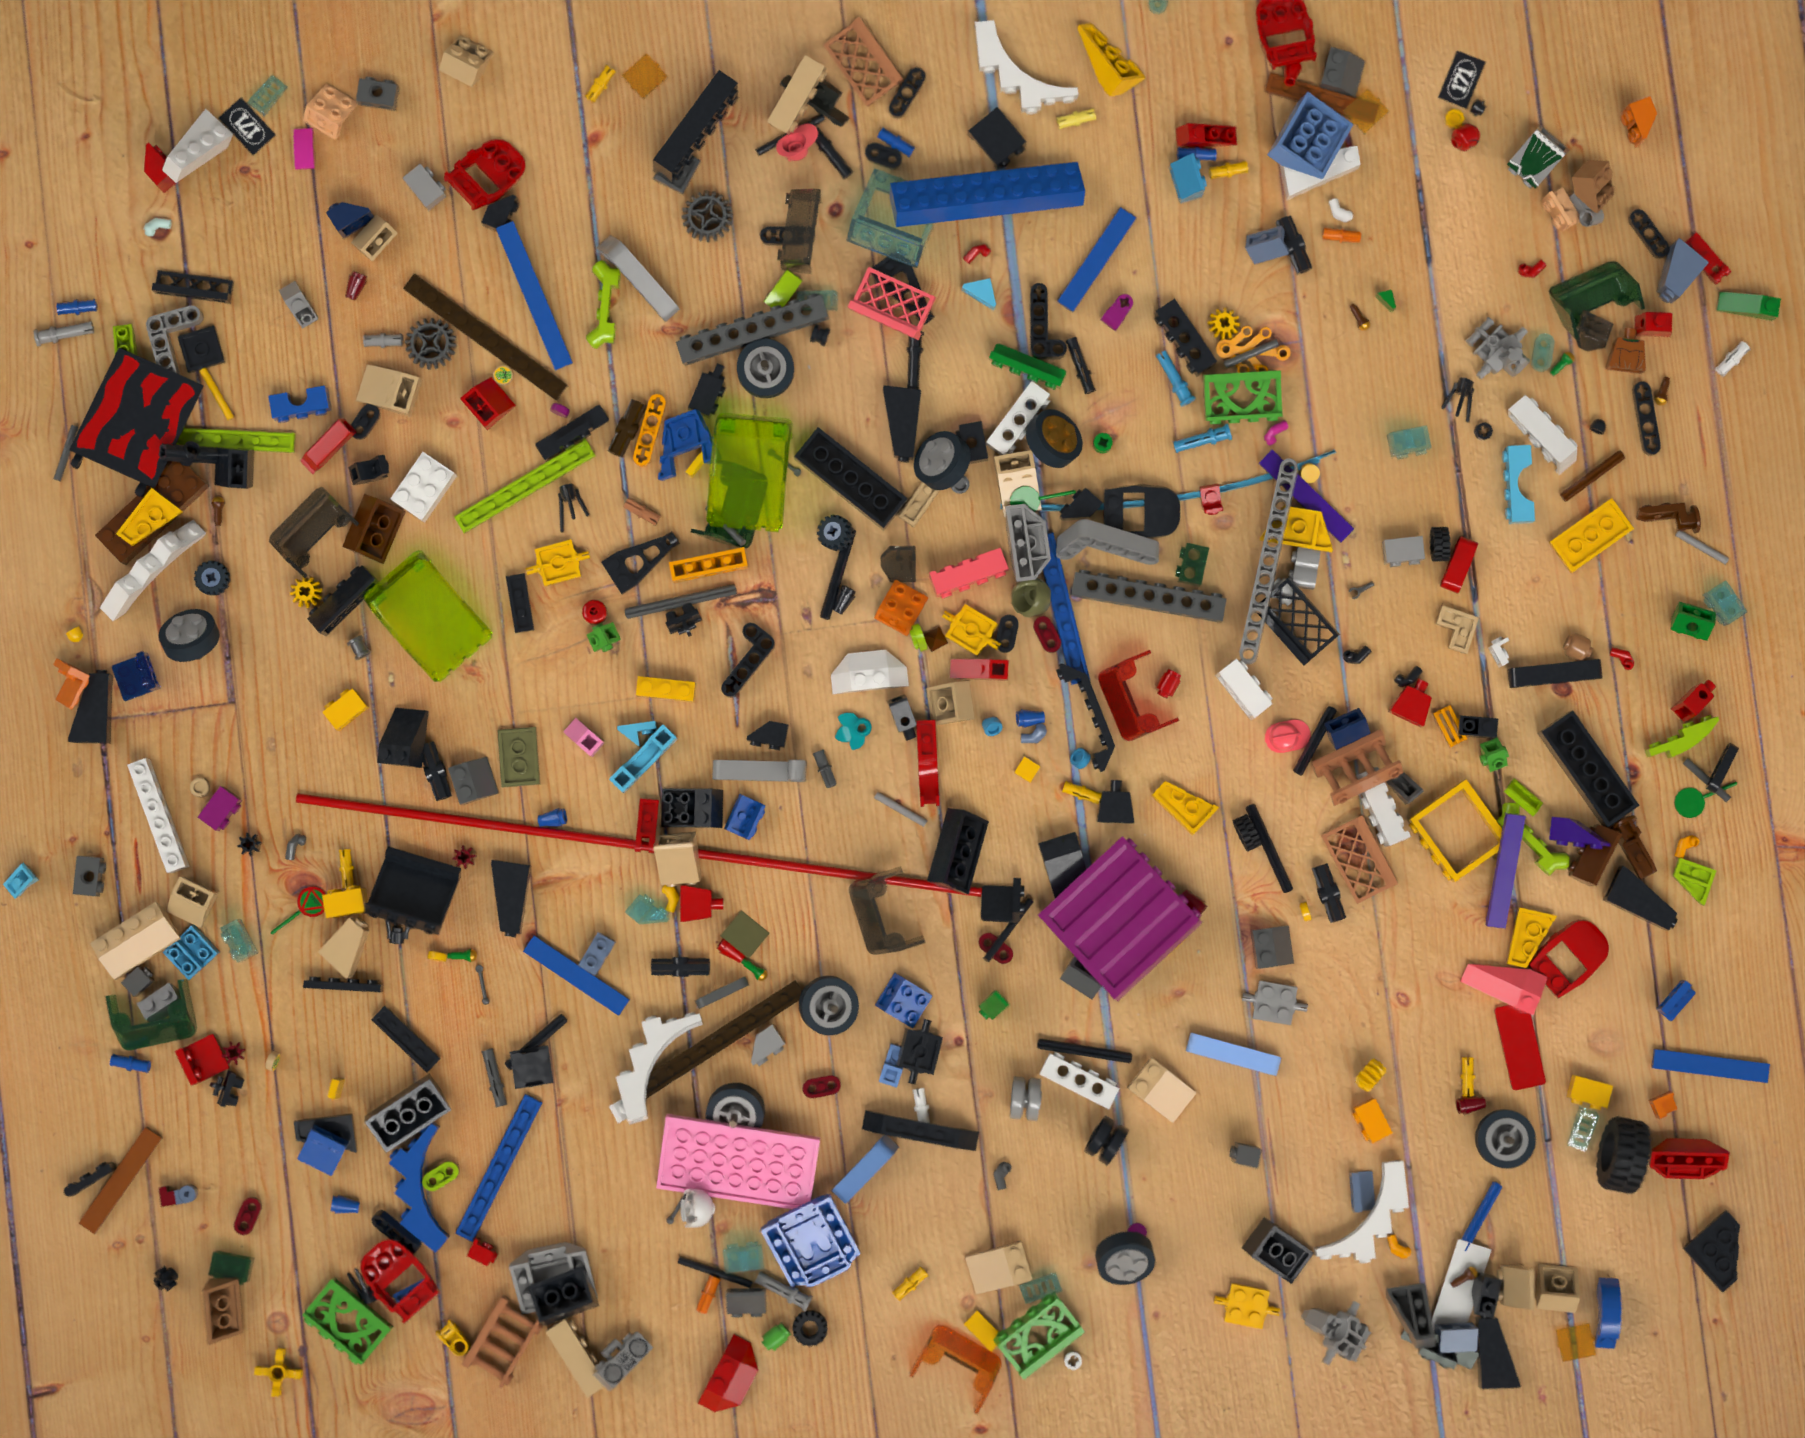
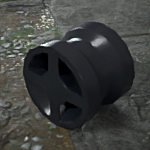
M816 324L810 342H818L821 346L825 347L831 329H824Z

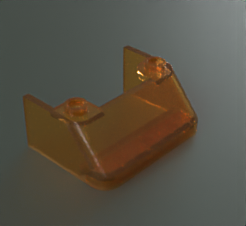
M942 1324L937 1325L933 1328L910 1369L909 1376L913 1378L922 1361L934 1365L941 1360L943 1355L977 1373L973 1385L975 1390L981 1395L973 1410L974 1413L978 1414L1001 1369V1359L997 1354L990 1352L953 1329Z

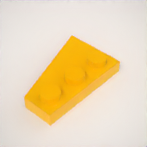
M151 488L116 534L134 546L183 513V511Z
M1518 907L1506 964L1527 968L1557 916Z

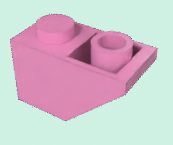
M577 718L564 730V733L591 757L604 744L598 736Z

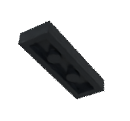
M526 574L506 576L515 633L534 631Z

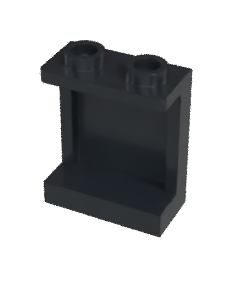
M998 107L968 130L970 139L972 141L975 140L994 163L996 169L1000 166L1002 168L1006 167L1011 162V157L1014 155L1019 156L1025 151L1026 140Z

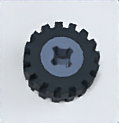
M839 515L826 516L825 521L821 520L820 523L822 525H818L819 531H817L818 540L821 544L833 551H841L843 547L847 548V543L852 542L850 538L854 537L852 524Z
M211 560L203 562L201 566L197 567L198 569L194 573V581L196 582V587L201 592L210 596H217L220 593H224L226 588L228 589V584L231 582L230 573L223 564Z

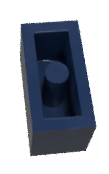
M1359 708L1324 723L1328 738L1336 750L1371 734L1367 720Z

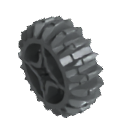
M705 191V196L698 192L699 198L697 199L692 195L691 199L693 202L686 201V205L689 208L684 207L682 209L683 212L687 213L682 215V219L687 220L683 223L684 227H688L687 233L693 232L692 238H696L699 235L700 242H702L704 237H706L707 242H710V237L717 241L716 235L718 234L723 238L722 230L729 232V228L725 225L731 226L732 221L728 219L733 218V214L728 213L732 210L731 206H727L728 200L722 201L723 195L721 194L716 198V192L714 191L711 196H709L708 191ZM707 203L704 209L695 210L700 204ZM714 204L721 208L723 218L713 212ZM709 210H710V215H711L712 218H711V219L709 218V220H706V223H705V218H704L703 215H704V214L706 215V213H709ZM692 215L702 221L701 229L693 224ZM720 223L717 228L706 231L709 225Z
M425 318L423 319V325L419 321L416 322L417 329L413 326L410 327L413 334H406L411 340H405V344L411 346L406 347L405 350L411 352L408 357L410 359L414 358V364L420 362V368L427 364V369L431 370L432 364H434L435 369H439L438 363L445 366L446 364L443 360L447 359L450 362L451 358L448 355H455V351L451 350V348H456L457 344L451 342L455 341L456 337L450 336L454 331L452 329L447 330L449 327L447 323L442 326V320L439 319L435 324L434 318H431L430 323H428ZM426 330H438L437 333L434 332L430 336L423 333ZM443 334L446 339L444 351L439 347L440 337ZM418 337L423 341L419 354L416 350ZM426 340H431V342L432 340H434L433 343L435 344L436 348H431V346L428 348L429 345L427 344ZM431 352H436L439 355L435 358H424L425 355Z

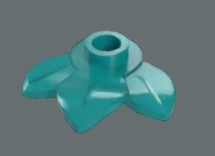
M853 713L839 715L838 719L843 726L837 731L835 739L841 742H850L851 750L861 748L865 742V737L871 732V723L865 718H858ZM860 724H864L866 726V729L864 731H860L858 729Z

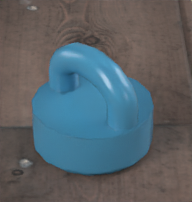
M989 717L982 721V727L986 735L995 736L1002 731V723L997 717Z
M1078 748L1072 753L1070 762L1078 769H1083L1090 762L1091 755L1086 750Z

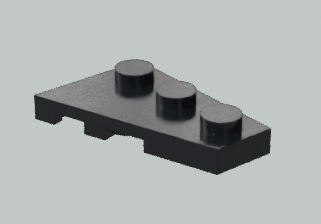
M352 1113L294 1121L296 1141L305 1143L312 1127L316 1125L349 1141L345 1150L357 1153Z

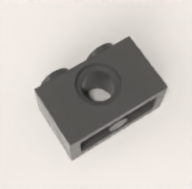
M372 77L359 79L356 96L358 105L396 111L399 87L394 81L384 80V82H379ZM375 90H383L380 96H373Z
M77 856L73 894L100 897V893H103L104 890L102 874H105L106 871L104 858ZM89 871L94 873V879L91 882L86 878Z
M1235 1142V1146H1231L1229 1157L1232 1158V1162L1235 1164L1258 1168L1262 1149Z

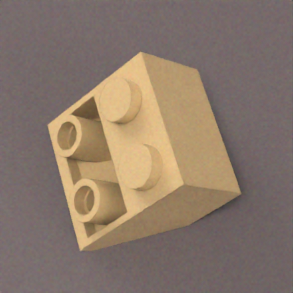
M460 35L444 51L439 71L473 87L481 78L493 52Z
M179 876L171 893L166 912L202 928L219 893L186 877Z

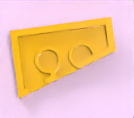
M1164 781L1151 795L1192 836L1220 808L1187 793L1185 790L1167 781Z

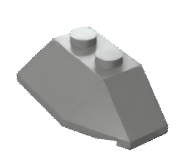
M1026 504L1006 506V531L1011 565L1016 582L1035 580L1051 560L1046 521Z

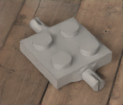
M1259 980L1258 988L1254 995L1245 993L1242 995V1001L1253 1003L1254 1011L1252 1018L1257 1020L1291 1025L1295 1010L1307 1012L1308 1004L1297 1003L1296 994L1298 987Z

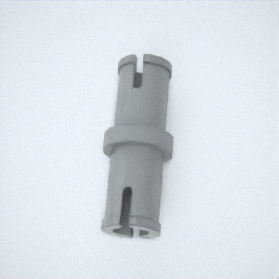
M380 333V335H363V339H365L363 340L364 347L381 346V348H386V346H403V342H401L403 341L402 334L386 335L385 333Z

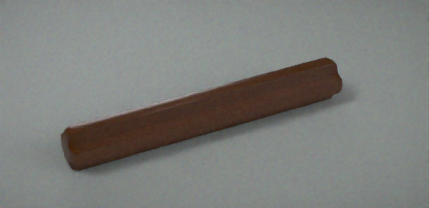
M1617 451L1560 493L1562 500L1567 502L1625 459L1624 454L1621 451Z

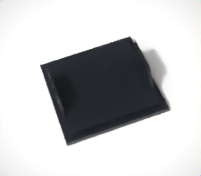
M548 1045L510 1051L515 1089L554 1083Z

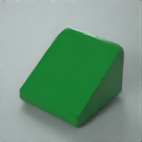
M1392 290L1376 294V298L1390 312L1395 310L1396 304Z

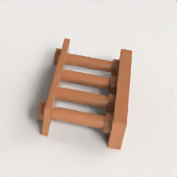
M1381 729L1312 762L1317 778L1325 776L1334 792L1330 793L1334 806L1343 804L1348 799L1390 779L1397 778L1403 773L1401 761L1398 760L1392 763L1383 748L1386 745V741ZM1377 751L1386 767L1375 771L1366 755ZM1356 759L1360 760L1368 773L1367 776L1359 780L1348 764ZM1342 767L1351 784L1340 788L1331 772Z
M504 1295L500 1298L461 1364L466 1368H469L471 1364L473 1366L477 1365L501 1379L502 1381L498 1386L501 1389L504 1385H509L514 1377L511 1373L534 1334L538 1335L544 1326L538 1320L534 1322L510 1308V1305L507 1304L510 1299ZM507 1314L532 1329L528 1337L524 1339L502 1326L498 1321L500 1315ZM497 1331L522 1346L518 1354L514 1356L491 1342L490 1338H488L490 1332ZM481 1347L483 1349L487 1348L511 1362L512 1364L508 1371L505 1373L481 1359L480 1355H478Z

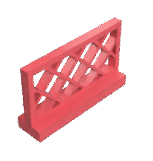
M868 267L853 301L850 300L848 308L919 340L922 334L920 332L936 297ZM871 273L877 275L879 283L870 286L868 281ZM893 282L896 290L886 293L884 284ZM881 286L884 295L874 298L871 289ZM911 290L913 297L903 301L901 291ZM869 291L872 300L865 303L859 301L862 293ZM898 293L900 303L891 306L888 297ZM924 296L929 298L927 306L920 308L917 299ZM885 298L888 307L879 310L876 302ZM914 301L917 310L907 313L905 304ZM902 306L905 315L898 318L895 317L892 309ZM919 313L920 321L915 326L911 324L909 317Z

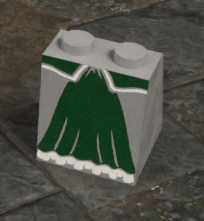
M1540 125L1507 163L1509 166L1508 170L1515 176L1520 175L1524 179L1522 182L1526 186L1536 189L1569 149Z

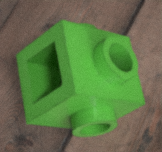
M613 622L606 625L598 624L592 627V632L587 634L594 652L599 650L603 652L609 651L613 648V644L621 640Z
M1498 738L1480 744L1482 755L1479 758L1481 764L1486 766L1490 772L1508 766V751L1505 746H1502Z

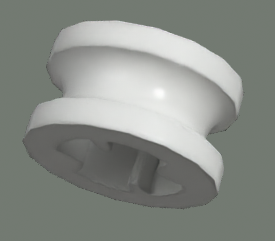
M1071 1351L1065 1355L1064 1362L1068 1369L1076 1370L1081 1366L1082 1359L1077 1352ZM1075 1355V1358L1078 1357V1361H1076L1074 1366H1071V1363L1068 1364V1360L1071 1359L1070 1356Z

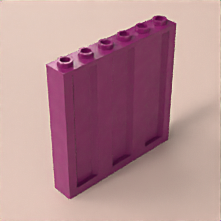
M1123 836L1038 914L1043 922L1117 1002L1203 923L1199 919L1202 915L1195 908L1190 909L1186 905L1189 901L1182 894L1177 895L1174 892L1176 887L1169 880L1164 881L1161 878L1163 873L1156 866L1152 868L1148 863L1150 859L1143 852L1139 854L1135 849L1137 845L1130 838L1126 840Z

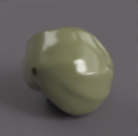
M1038 578L1017 582L1012 589L1011 604L1015 611L1024 617L1030 618L1043 614L1050 606L1051 590L1045 582Z

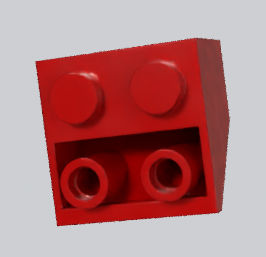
M148 142L145 150L144 172L165 194L176 183L162 170L167 156L157 145L153 147Z
M492 377L475 385L460 398L486 430H489L516 407Z

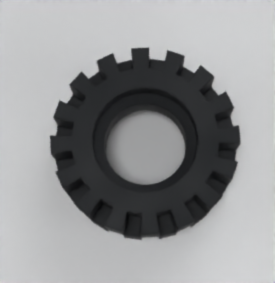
M1432 527L1430 531L1431 559L1433 562L1449 561L1451 552L1449 528Z
M1247 814L1233 820L1234 828L1246 851L1253 850L1262 845L1254 824Z
M814 1310L801 1312L795 1318L792 1327L796 1341L808 1347L816 1346L822 1342L828 1330L826 1319L821 1313H817ZM807 1321H813L817 1324L818 1330L813 1336H808L803 1332V1324Z

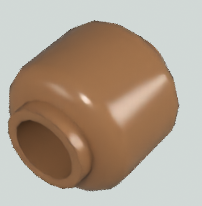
M1577 633L1572 636L1569 635L1563 645L1565 655L1577 661H1583L1585 657L1589 658L1593 651L1591 640Z

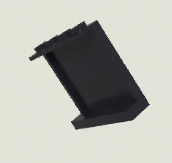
M387 847L385 860L368 902H365V914L372 918L385 919L393 924L405 925L409 929H419L430 935H439L461 878V868Z

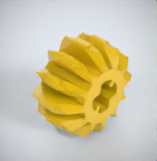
M1226 307L1223 308L1222 313L1219 309H1216V315L1211 313L1210 318L1212 320L1207 322L1208 325L1213 326L1209 329V332L1216 331L1214 338H1217L1220 334L1221 340L1225 339V335L1231 339V333H1238L1236 328L1240 327V323L1234 321H1237L1239 316L1232 317L1234 310H1231L1228 314ZM1224 320L1227 321V324H1226V325H1227L1228 327H1226V326H1225L1224 328L1221 327V326H1220V325H1221V322H1220V321H1222V322H1223Z
M302 576V582L298 578L295 579L298 585L291 584L290 587L295 589V591L289 593L291 596H295L292 601L294 603L299 601L298 606L301 608L304 603L307 609L310 608V602L316 606L317 602L315 599H322L321 596L317 595V593L323 592V589L317 588L320 582H314L313 577L307 580L306 576ZM304 588L310 589L308 596L302 595Z
M1371 1059L1357 1075L1355 1082L1362 1090L1364 1089L1366 1092H1369L1385 1075L1386 1068L1380 1061Z

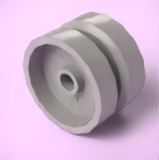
M1013 1077L1010 1119H1021L1023 1108H1026L1027 1120H1038L1042 1097L1041 1079L1031 1078L1028 1082V1090H1025L1024 1077Z

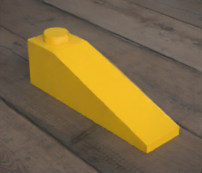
M1092 23L1078 25L1079 34L1097 79L1106 94L1109 96L1122 95L1146 78L1131 59L1127 61L1120 54L1122 51L1118 47L1114 48L1107 43L1108 38Z

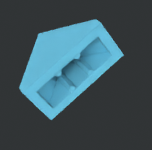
M990 278L966 283L962 286L961 291L994 311L996 301Z

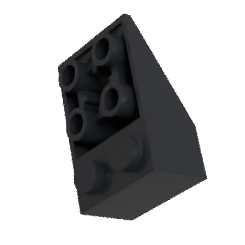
M662 789L661 827L722 828L724 790Z

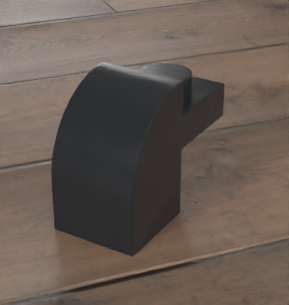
M378 455L369 461L356 462L348 467L353 485L378 481L388 477L387 474L389 473V463L385 455Z

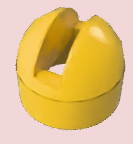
M79 626L66 633L71 642H79L83 637Z

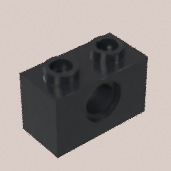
M982 421L959 425L956 435L964 442L968 439H974L977 442L974 448H969L971 454L969 464L988 461Z

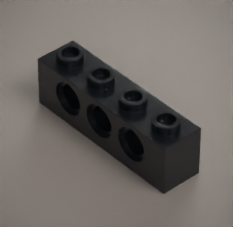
M1175 298L1155 311V322L1159 327L1162 326L1165 329L1167 340L1175 344L1177 347L1175 349L1176 353L1181 359L1184 358L1188 363L1186 367L1191 374H1195L1197 377L1216 365L1217 360ZM1176 319L1179 325L1171 327L1168 321ZM1182 334L1187 335L1189 342L1182 343L1179 340V336ZM1190 351H1198L1200 357L1193 359L1190 356Z

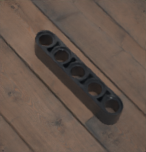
M1601 659L1507 669L1510 688L1603 678Z

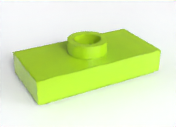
M1515 778L1510 781L1504 790L1510 798L1531 816H1534L1543 804L1542 801Z

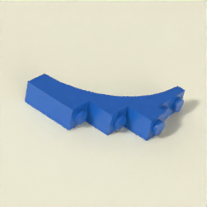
M433 1122L420 1131L422 1135L418 1140L415 1138L409 1144V1151L404 1147L400 1150L396 1148L390 1155L392 1160L389 1164L406 1177L405 1180L402 1178L395 1186L397 1190L394 1194L412 1208L411 1210L407 1208L400 1216L403 1219L400 1224L436 1253L450 1235L438 1224L432 1215L425 1199L422 1184L425 1155L432 1138L440 1128V1126Z

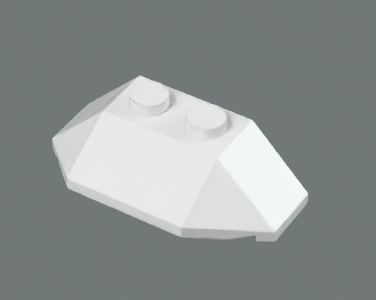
M886 649L848 653L831 674L833 694L909 686L907 667Z

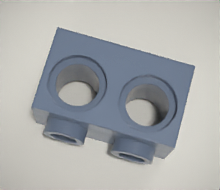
M598 932L578 966L593 975H597L616 942Z

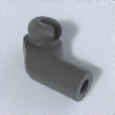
M295 834L287 843L285 859H295L298 844L303 846L306 843L305 835Z
M1008 1162L1000 1163L993 1173L997 1190L1007 1188L1004 1178L1012 1169L1011 1164Z

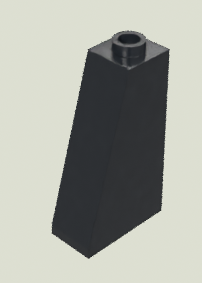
M883 385L894 458H898L899 462L909 463V460L914 458L921 390Z
M95 670V673H89V682L83 691L68 736V742L111 744L113 675L107 674V670Z
M491 860L500 932H505V936L516 937V934L522 933L532 866Z
M1618 867L1603 901L1665 931H1669L1670 928L1673 929L1678 920L1676 918L1677 912L1627 867Z
M1481 1315L1480 1317H1475V1325L1478 1328L1477 1351L1479 1356L1477 1363L1479 1388L1482 1390L1521 1388L1498 1318Z

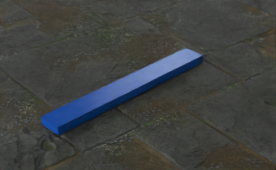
M514 221L497 227L496 231L555 371L573 364Z
M1048 533L1051 560L1043 569L1046 584L1051 590V606L1061 639L1065 662L1067 666L1087 674L1090 680L1061 561L1056 557L1057 545L1054 533ZM1077 678L1070 681L1071 685L1077 684L1080 679Z
M527 1094L524 1095L455 1234L471 1242L474 1241L543 1102Z

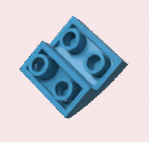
M191 925L180 936V940L163 951L165 956L188 980L192 979L220 953L195 925Z

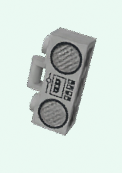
M637 1331L633 1335L628 1333L622 1340L623 1345L614 1339L601 1352L607 1361L602 1360L595 1367L597 1371L593 1376L609 1392L653 1348ZM617 1348L619 1352L613 1358L610 1354Z

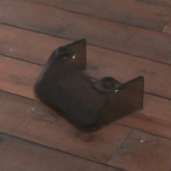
M791 189L790 193L786 194L785 204H788L783 246L782 249H778L777 255L781 270L789 269L793 272L812 273L811 260L819 204L822 203L821 189Z
M320 487L271 534L269 542L295 570L306 578L308 575L302 568L306 567L309 563L310 555L308 551L334 525L337 528L345 527L350 520L356 526L359 523L323 487Z
M901 866L853 881L849 885V895L866 948L873 955L898 952L925 943L923 935L907 941L904 940L901 934L896 932L886 935L875 898L883 896L887 891L885 879L902 874Z

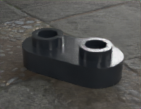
M871 143L865 149L866 159L871 163L891 170L897 169L902 163L900 152L879 143ZM877 151L878 155L874 157L871 155V152ZM894 157L896 162L890 163L889 159Z
M371 404L365 405L351 423V426L356 430V433L353 435L355 439H365L380 419V411L376 406ZM369 412H374L372 418H368ZM359 427L363 428V432L361 434L357 433V429Z
M1013 615L1003 616L999 623L996 641L1001 643L1003 640H1007L1009 643L1007 647H1003L1002 644L1000 645L998 650L1002 653L1012 651L1015 645L1019 622ZM1010 621L1013 626L1011 628H1007L1005 626V623Z

